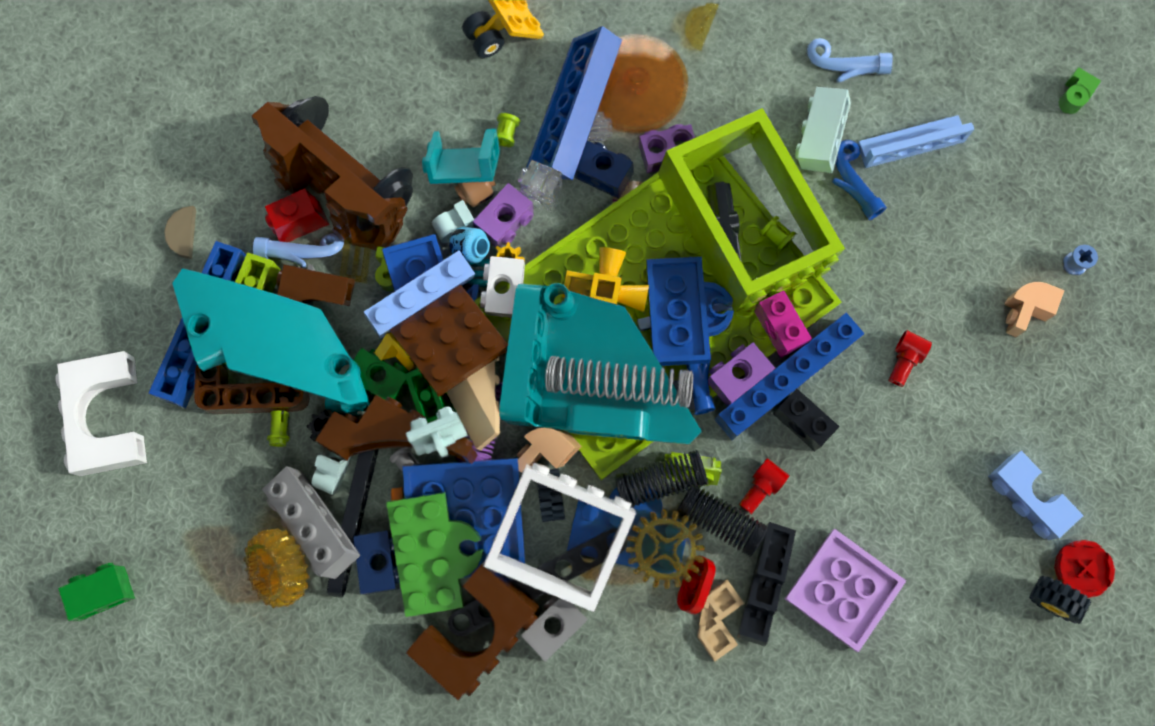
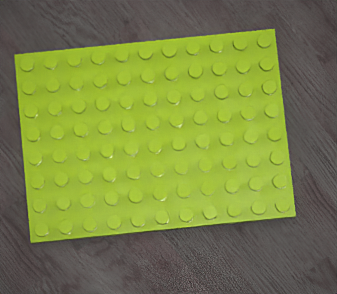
M724 156L690 170L707 202L706 188L708 185L716 182L730 183L734 211H737L740 230L738 241L741 263L752 281L804 256L793 241L780 252L777 249L778 246L769 237L760 234L773 216ZM658 173L526 264L523 284L549 286L553 283L564 285L567 270L594 275V273H599V247H608L626 252L617 277L622 278L621 285H648L647 259L702 257L704 282L716 283L720 286ZM815 274L808 277V281L798 288L793 289L792 286L783 289L806 329L842 303L821 276L816 278ZM502 281L495 286V291L499 294H504L510 289V284L506 281ZM562 294L556 296L554 304H560L564 301ZM648 294L644 312L617 302V305L626 308L636 326L637 319L650 316ZM480 296L474 302L508 344L512 318L486 315L485 308H481ZM756 308L747 312L744 309L737 312L734 311L732 321L727 329L718 335L709 337L711 355L709 371L721 361L726 364L733 358L730 354L742 344L747 348L750 344L754 343L766 358L776 352L774 345L754 312ZM721 311V312H718V314H723V313H725V312H727V311H724V312ZM651 329L640 331L652 350ZM686 365L662 366L668 377H670V371L673 368V381L679 380L680 370L687 371ZM739 367L732 368V374L737 379L745 375L743 369ZM709 386L710 396L714 398L717 394ZM569 433L582 446L578 451L601 481L655 442Z

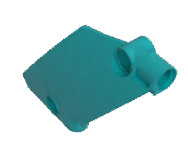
M184 268L181 269L172 284L194 358L202 371L227 363L229 370L339 402L341 409L346 413L358 412L370 405L360 377V367L348 355L321 309L233 281ZM206 325H208L207 330H206L205 332L201 333V332H202V329H203ZM349 364V370L340 375V369Z

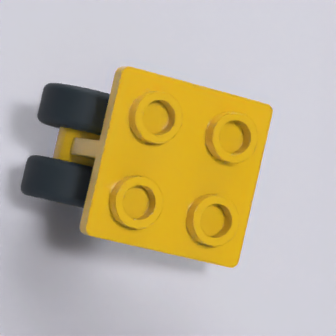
M488 0L495 11L492 18L487 12L479 11L470 15L462 24V30L466 37L470 40H475L473 49L480 58H489L502 49L505 41L499 31L503 28L506 29L510 36L541 39L544 36L540 29V23L530 13L525 0Z

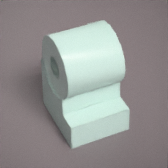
M462 200L455 204L452 210L444 212L433 219L431 225L440 241L448 243L452 233L457 228L462 226L474 228V218Z
M327 449L322 451L316 458L315 466L317 468L312 478V486L334 495L343 481L351 456L346 461ZM332 457L338 458V459L340 460V462L334 461V460H332V459H330V458H332Z

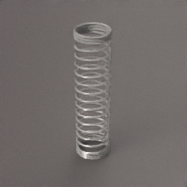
M551 356L546 366L545 387L551 393L561 390L563 394L570 391L572 395L579 392L583 396L587 392L590 397L596 393L599 398L605 394L608 399L615 395L617 400L624 396L626 401L630 400L633 396L635 402L639 401L642 396L644 403H647L651 397L654 404L659 399L663 405L670 400L672 406L676 405L679 399L680 407L688 408L690 406L693 390V372H689V370H680L678 391L673 403V368L670 371L669 390L664 402L662 394L665 375L664 368L661 369L659 393L656 401H654L655 367L651 371L650 392L645 400L646 366L642 369L641 390L637 399L635 397L637 365L633 367L632 389L628 398L625 391L628 378L627 364H625L623 370L622 391L619 397L616 391L619 378L618 363H616L614 368L613 391L610 396L607 392L610 377L609 362L605 366L604 390L601 395L598 392L602 368L600 361L596 365L595 389L592 394L589 391L593 369L591 360L587 364L586 389L583 393L580 390L584 370V361L582 359L578 363L577 388L575 392H572L571 389L575 371V360L573 358L569 362L568 388L566 391L562 388L566 372V359L564 357L560 359L559 356Z

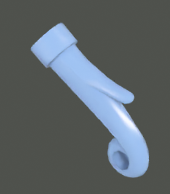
M814 39L808 45L807 54L813 64L823 69L846 71L837 78L838 82L866 73L890 74L892 70V53L829 58L831 46L825 39ZM822 47L824 49L823 55L819 56L815 48Z
M334 233L325 235L320 241V246L273 241L270 238L256 237L253 243V254L267 259L270 257L290 261L301 267H306V262L302 259L333 256L342 250L344 241L340 240Z

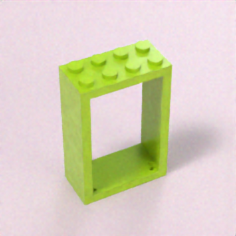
M763 108L666 151L658 175L718 283L731 295L733 299L731 306L735 312L742 309L745 312L757 307L760 300L769 298L789 286H792L793 289L798 288L808 281V277L814 274L816 278L823 276L831 270L830 266L839 261L838 256L845 248ZM750 143L813 250L812 253L753 281L690 170Z

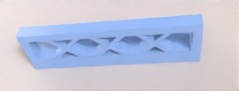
M959 115L861 140L858 145L864 166L869 168L964 143L975 129L972 122L962 125Z

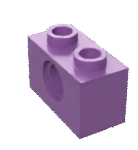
M508 183L473 221L474 228L484 231L489 242L495 247L501 248L507 242L511 243L514 240L515 232L521 225L526 226L534 216L533 202ZM502 215L512 216V219L508 222H501L499 220Z
M754 343L750 344L747 348L742 344L730 354L733 358L726 364L721 361L709 371L711 374L708 379L709 386L727 407L775 369ZM739 367L743 369L745 378L737 379L734 377L732 368Z

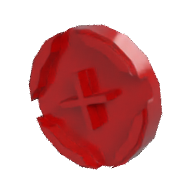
M1088 540L1074 541L1060 549L1055 559L1054 569L1057 580L1065 585H1070L1073 589L1081 591L1080 593L1085 594L1088 598L1096 597L1103 594L1114 581L1115 567L1113 559L1096 542Z

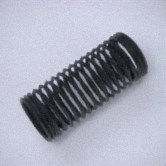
M698 450L688 453L695 479L687 455L684 453L683 456L690 480L681 455L678 457L685 482L677 458L674 456L673 459L679 474L680 483L672 459L669 458L668 460L676 487L672 480L667 460L664 459L671 488L668 484L663 464L659 461L666 490L658 465L654 462L662 493L658 487L653 466L649 464L650 473L648 467L644 466L645 474L641 467L639 472L635 468L634 473L630 470L629 474L626 471L625 473L616 474L615 481L620 498L632 503L630 507L633 508L635 505L640 506V503L644 505L645 501L647 503L650 500L654 502L655 498L659 500L660 497L664 499L665 496L669 497L670 494L674 496V493L679 494V490L684 492V488L686 491H689V487L694 489V485L696 488L708 485L707 475ZM651 476H652L653 482H654L655 487H656L657 495H656V493H655V491H654V488H653V483H652V480H651ZM647 480H648L649 486H650V488H651L652 496H651V494H650V492H649ZM643 485H644L645 490H646V492H647V498H646L645 493H644ZM638 486L642 494V499L639 494ZM634 490H635V493H636V495H637L638 502H637V500H636V498H635Z
M694 485V489L689 488L676 511V514L686 519L694 507L688 521H691L700 507L693 520V524H695L706 507L697 524V527H699L711 509L701 527L702 529L705 528L715 512L706 532L710 530L721 512L710 532L711 535L726 514L715 534V537L719 535L730 517L719 537L720 540H722L736 517L724 539V543L727 542L740 520L728 545L732 544L739 529L745 522L733 544V548L737 546L745 529L750 524L737 547V550L741 549L754 527L752 534L742 549V553L749 557L755 553L768 529L765 523H759V520L755 521L754 517L750 518L749 514L741 513V510H737L736 507L732 508V504L728 505L727 501L723 503V499L719 500L718 496L714 498V493L711 495L709 491L705 493V488L701 490V486L696 488Z

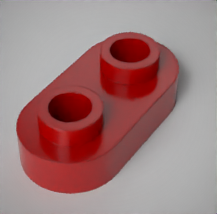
M696 556L689 562L677 595L678 607L689 614H697L703 609L715 576L716 567L714 562L704 556Z

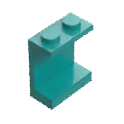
M485 130L481 148L443 149L439 131H434L431 142L427 143L426 157L422 158V169L428 175L429 184L492 182L500 154L497 130Z

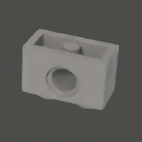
M553 596L545 603L543 607L546 611L521 635L544 661L555 653L588 620L573 603ZM549 617H557L561 622V629L556 634H550L545 630L544 624Z

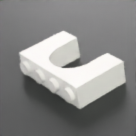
M122 351L57 364L56 384L60 389L61 395L58 407L63 416L64 427L61 429V436L66 443L67 454L64 455V464L68 472L77 476H84L147 463L144 436L130 432L96 438L88 430L85 418L87 407L97 394L106 389L137 383L134 357Z

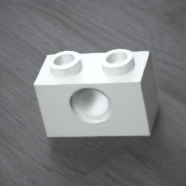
M490 256V264H485L483 279L488 281L487 291H482L480 304L481 308H485L486 315L512 318L516 287L518 284H523L525 262L523 259ZM501 281H506L510 284V289L504 294H499L495 291L496 284Z

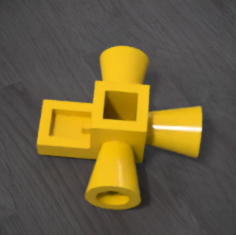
M599 247V273L590 275L567 270L564 286L569 291L613 304L619 302L642 312L645 309L649 285H621L622 278L617 277L626 252L608 247Z

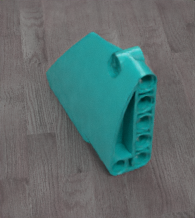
M553 283L549 286L517 285L499 408L502 421L509 425L561 429L573 434L690 445L702 432L689 409L683 406L680 407L679 399L676 405L672 406L670 400L665 405L661 403L660 399L654 404L651 397L647 403H644L642 396L639 401L635 402L633 396L630 400L626 401L624 396L617 400L615 395L608 399L605 394L599 398L596 393L590 397L587 392L583 396L579 392L574 395L570 391L565 394L561 390L556 393L548 392L545 387V372L551 356H559L560 359L563 357L566 359V372L562 384L564 391L568 388L570 360L572 358L575 360V371L571 385L572 392H575L577 388L578 363L581 359L584 361L583 377L580 385L581 393L586 389V369L588 362L591 360L593 369L589 385L590 394L595 389L596 365L600 361L602 368L598 386L599 395L604 390L606 363H610V377L607 387L609 396L613 391L614 368L616 363L619 364V378L616 387L618 397L622 391L624 366L627 364L628 378L625 388L627 398L632 389L633 367L637 365L636 399L641 390L642 369L646 366L645 400L650 392L651 371L655 367L654 401H656L659 393L662 366L624 306L569 291L567 287L560 283ZM565 294V299L562 303L554 304L556 296ZM666 373L662 388L664 402L669 390V377ZM672 384V401L674 403L677 390Z

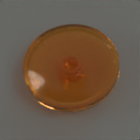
M638 34L621 36L619 38L622 39L596 116L606 125L626 133H646L651 130H657L671 122L684 105L688 91L686 67L678 53L668 44L657 38Z

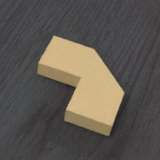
M728 579L709 592L705 606L700 614L697 638L714 662L738 645L721 621L744 604Z

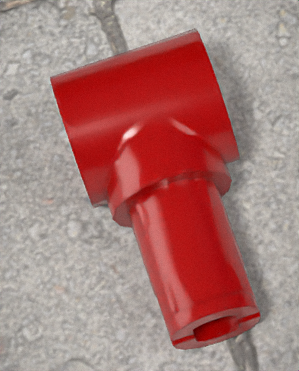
M906 330L896 346L895 352L898 353L896 356L898 361L888 381L899 387H904L913 366H917L918 363L921 364L925 360L932 342Z
M767 458L752 476L754 479L752 481L753 486L738 505L752 515L766 496L775 495L781 489L790 475Z

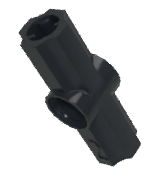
M716 182L708 185L706 188L708 204L741 261L738 241L740 230L737 211H734L730 183Z

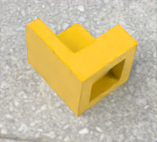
M388 332L374 353L380 360L396 357L408 371L414 370L415 365L392 336L391 332Z

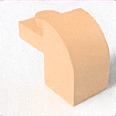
M1032 282L1022 286L1004 304L1012 308L1006 318V323L1009 324L1006 333L1017 337L1025 332L1031 316L1043 321H1047L1055 316L1064 290L1043 282Z
M548 427L532 430L524 436L532 445H525L517 454L519 458V471L523 473L526 464L533 466V463H537L542 456L555 468L563 467L582 446L565 430Z

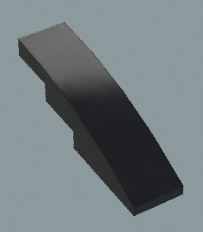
M772 522L767 524L768 529L761 544L737 638L764 647L768 643L773 616L776 614L782 585L786 580L796 530Z

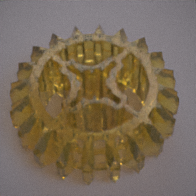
M666 509L661 510V519L657 518L654 511L650 512L652 522L649 523L645 517H641L640 522L644 528L641 529L634 525L632 530L638 536H628L627 538L629 542L635 543V547H627L626 552H635L636 556L630 558L628 563L634 564L638 562L639 567L633 573L637 575L643 570L646 574L643 576L642 582L646 583L651 576L654 578L652 587L655 588L658 587L659 581L663 580L664 589H669L671 579H673L676 587H680V576L689 582L691 577L687 571L699 572L698 567L693 565V562L702 563L704 560L703 557L696 555V551H704L705 546H696L695 541L703 538L702 534H697L693 537L691 532L697 528V525L694 523L687 528L685 524L689 519L688 516H684L680 522L677 521L678 511H673L671 519L667 518ZM668 525L678 529L680 532L672 538H665L654 527ZM648 533L654 544V551L644 560L641 545L645 534ZM675 539L677 540L672 545L673 549L670 550L672 551L670 557L667 554H663L655 559L653 558L659 553L658 549L660 547H658V544L661 541L663 544H668ZM686 539L689 552L687 560L683 565L676 550L677 546ZM658 560H665L675 568L676 572L662 574L654 571L650 566Z
M279 528L264 530L254 535L252 539L248 540L247 547L244 548L246 556L243 558V561L246 563L244 570L248 574V581L252 584V591H256L257 598L263 599V603L270 605L272 608L287 607L303 597L304 590L308 588L306 581L309 579V575L306 573L308 565L304 562L305 555H302L300 551L301 546L295 544L294 536H289L286 530L281 531Z

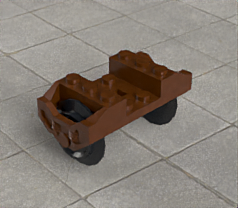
M313 96L295 101L291 105L281 104L280 102H267L251 115L253 123L260 128L265 144L264 156L270 161V169L275 175L274 182L284 192L288 190L294 194L310 185L316 193H323L326 196V206L330 212L329 219L333 224L332 231L342 241L346 239L353 246L375 251L377 246L387 248L394 242L403 226V218L408 210L406 206L413 193L411 186L413 174L409 168H398L382 180L378 179L322 132L329 115V105L323 97Z

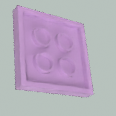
M832 529L784 599L852 650L859 652L906 580L836 529Z

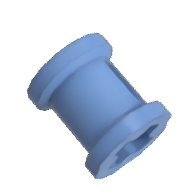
M1080 245L1072 253L1064 257L1063 268L1070 275H1081L1086 269L1096 264L1098 260L1097 252L1089 245Z

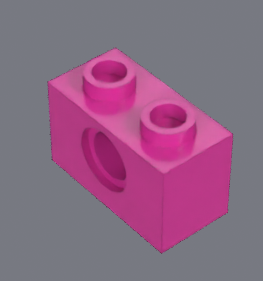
M784 290L763 300L754 310L780 358L802 348L812 339Z

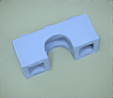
M1022 451L1012 454L988 476L993 481L992 486L998 493L1006 495L1013 502L1012 507L1019 515L1027 517L1033 523L1032 528L1040 537L1047 538L1048 540L1059 539L1083 517V514L1063 494L1051 497L1046 503L1038 500L1033 494L1032 484L1035 478L1042 473L1041 470Z

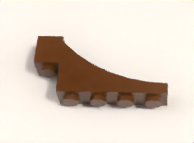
M376 395L360 420L349 413H345L342 416L334 411L315 441L348 461L350 456L376 449L414 448L409 442L406 433L411 431V421L425 417L413 409L409 413L401 409L402 404L389 396L384 400ZM465 437L455 440V443L446 446L448 455L459 458L469 464H473L478 456L472 448L473 443Z

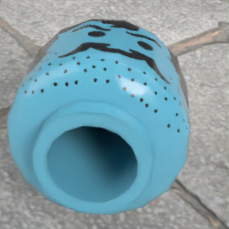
M459 227L452 233L449 241L450 253L453 255L460 251L469 263L482 261L490 248L486 233L477 228Z

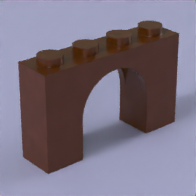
M283 264V269L279 271L277 276V286H279L277 295L304 304L311 301H325L350 306L355 279Z
M485 562L480 565L463 587L482 603L492 615L495 633L491 645L480 651H464L453 645L435 627L430 625L406 651L410 658L457 701L464 694L468 697L472 695L481 684L477 680L483 672L489 675L500 662L496 658L502 650L508 653L519 640L515 636L521 628L527 631L538 618L534 613L539 606L505 575L484 567Z

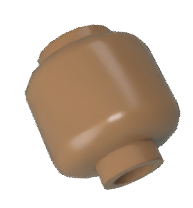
M494 180L492 182L457 183L454 188L461 201L463 200L465 204H469L471 207H476L493 197L492 187L496 184Z

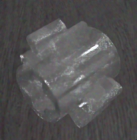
M604 112L596 113L587 138L592 143L599 142L604 145V141H607L606 138H612L611 118L604 117Z

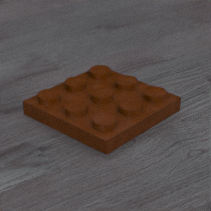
M461 284L390 329L392 336L438 397L506 353L508 348L507 342Z

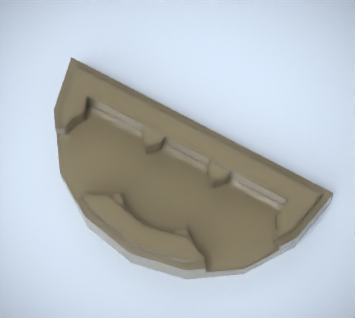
M194 206L183 207L173 213L167 221L164 230L165 240L170 249L179 256L192 259L196 219V208Z

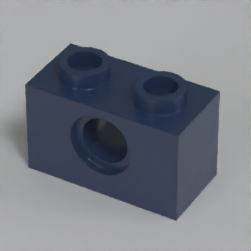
M587 140L574 178L619 199L634 174L633 161L625 154H616L609 151L606 146L599 142L592 143ZM601 165L610 166L606 170L598 169V167Z
M382 531L353 536L354 547L361 555L356 559L360 594L369 595L399 590L400 581L392 533L390 531ZM378 555H384L386 558L385 567L379 571L375 570L373 567L374 558Z

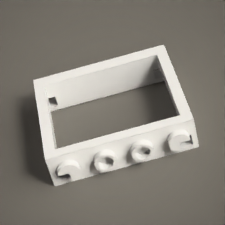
M533 463V466L526 464L488 553L484 567L594 612L636 515L635 510L630 507L632 503L620 497H615L614 500L603 496L604 491L588 485L587 489L576 485L577 480L568 475L561 474L560 478L549 473L550 469L544 465L541 466ZM530 479L622 517L591 591L500 554Z

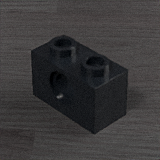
M798 389L773 413L814 452L822 447L840 427Z

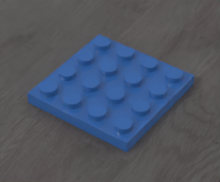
M518 457L474 461L473 464L460 461L404 465L405 498L445 492L450 520L466 522L472 525L482 538L480 541L463 540L460 545L462 552L468 555L473 554L477 549H483V556L477 568L468 576H465L471 577L480 565L486 561L519 483ZM520 503L500 554L525 564L522 508Z

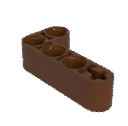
M198 364L195 369L194 400L199 408L209 414L271 413V411L279 410L281 412H298L305 409L310 401L308 392L278 383L228 384V370L222 364L216 366V375L209 379L207 375L211 369L202 371ZM272 392L271 400L266 404H262L263 395ZM295 392L299 394V397L294 398V402L286 398L293 397L295 395ZM244 393L243 401L238 405H234L235 397L238 394ZM216 394L215 402L207 406L206 402L209 396Z

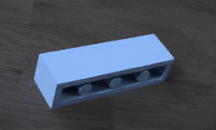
M457 251L365 310L364 315L381 339L388 332H391L390 329L460 284L463 286L472 280L475 273L461 252Z

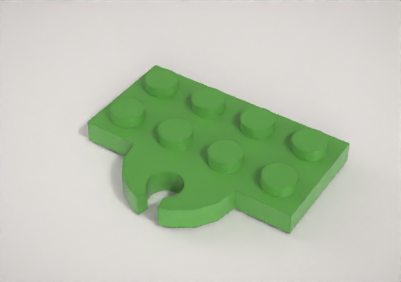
M445 492L386 502L405 616L409 617L463 608L464 601L460 578L468 576L477 568L483 556V549H477L476 552L468 555L462 552L460 545L463 540L480 541L482 539L480 534L472 525L466 522L450 520Z

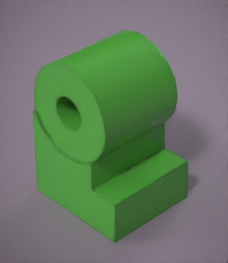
M1078 67L1065 83L1070 88L1059 99L1060 109L1067 114L1077 113L1089 101L1101 80Z

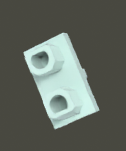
M450 407L438 410L436 414L438 420L429 424L425 418L411 421V431L406 434L418 456L426 452L429 454L438 450L440 456L444 457L448 455L446 446L455 443V440L467 436L457 413H454Z

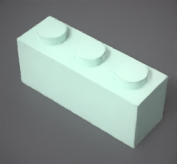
M816 87L814 97H810L808 102V120H804L802 124V142L797 144L795 158L798 159L801 169L833 173L851 105L848 89Z

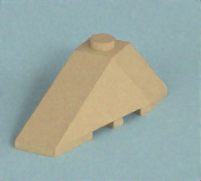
M499 357L447 391L475 448L480 451L500 434L499 402L495 400V386L499 385V376L495 374V362L499 361Z

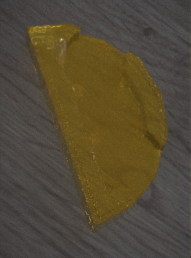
M706 3L705 6L694 8L686 18L684 30L686 38L693 47L702 51L719 4Z

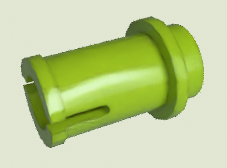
M280 410L271 411L270 435L267 436V440L272 447H285L290 440V437L287 436L289 412L284 411L281 414Z

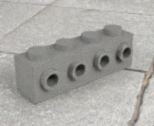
M286 466L262 489L268 497V505L278 512L282 518V526L292 533L296 539V547L308 557L311 562L310 568L316 575L336 579L361 556L302 471Z

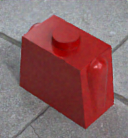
M306 189L265 206L267 211L265 221L281 242H291L329 225L320 202Z

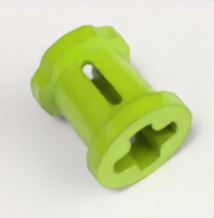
M500 113L497 116L499 146L510 148L515 144L513 137L516 127L520 125V119L512 114Z
M776 215L767 223L760 234L769 237L781 252L797 233L788 230Z

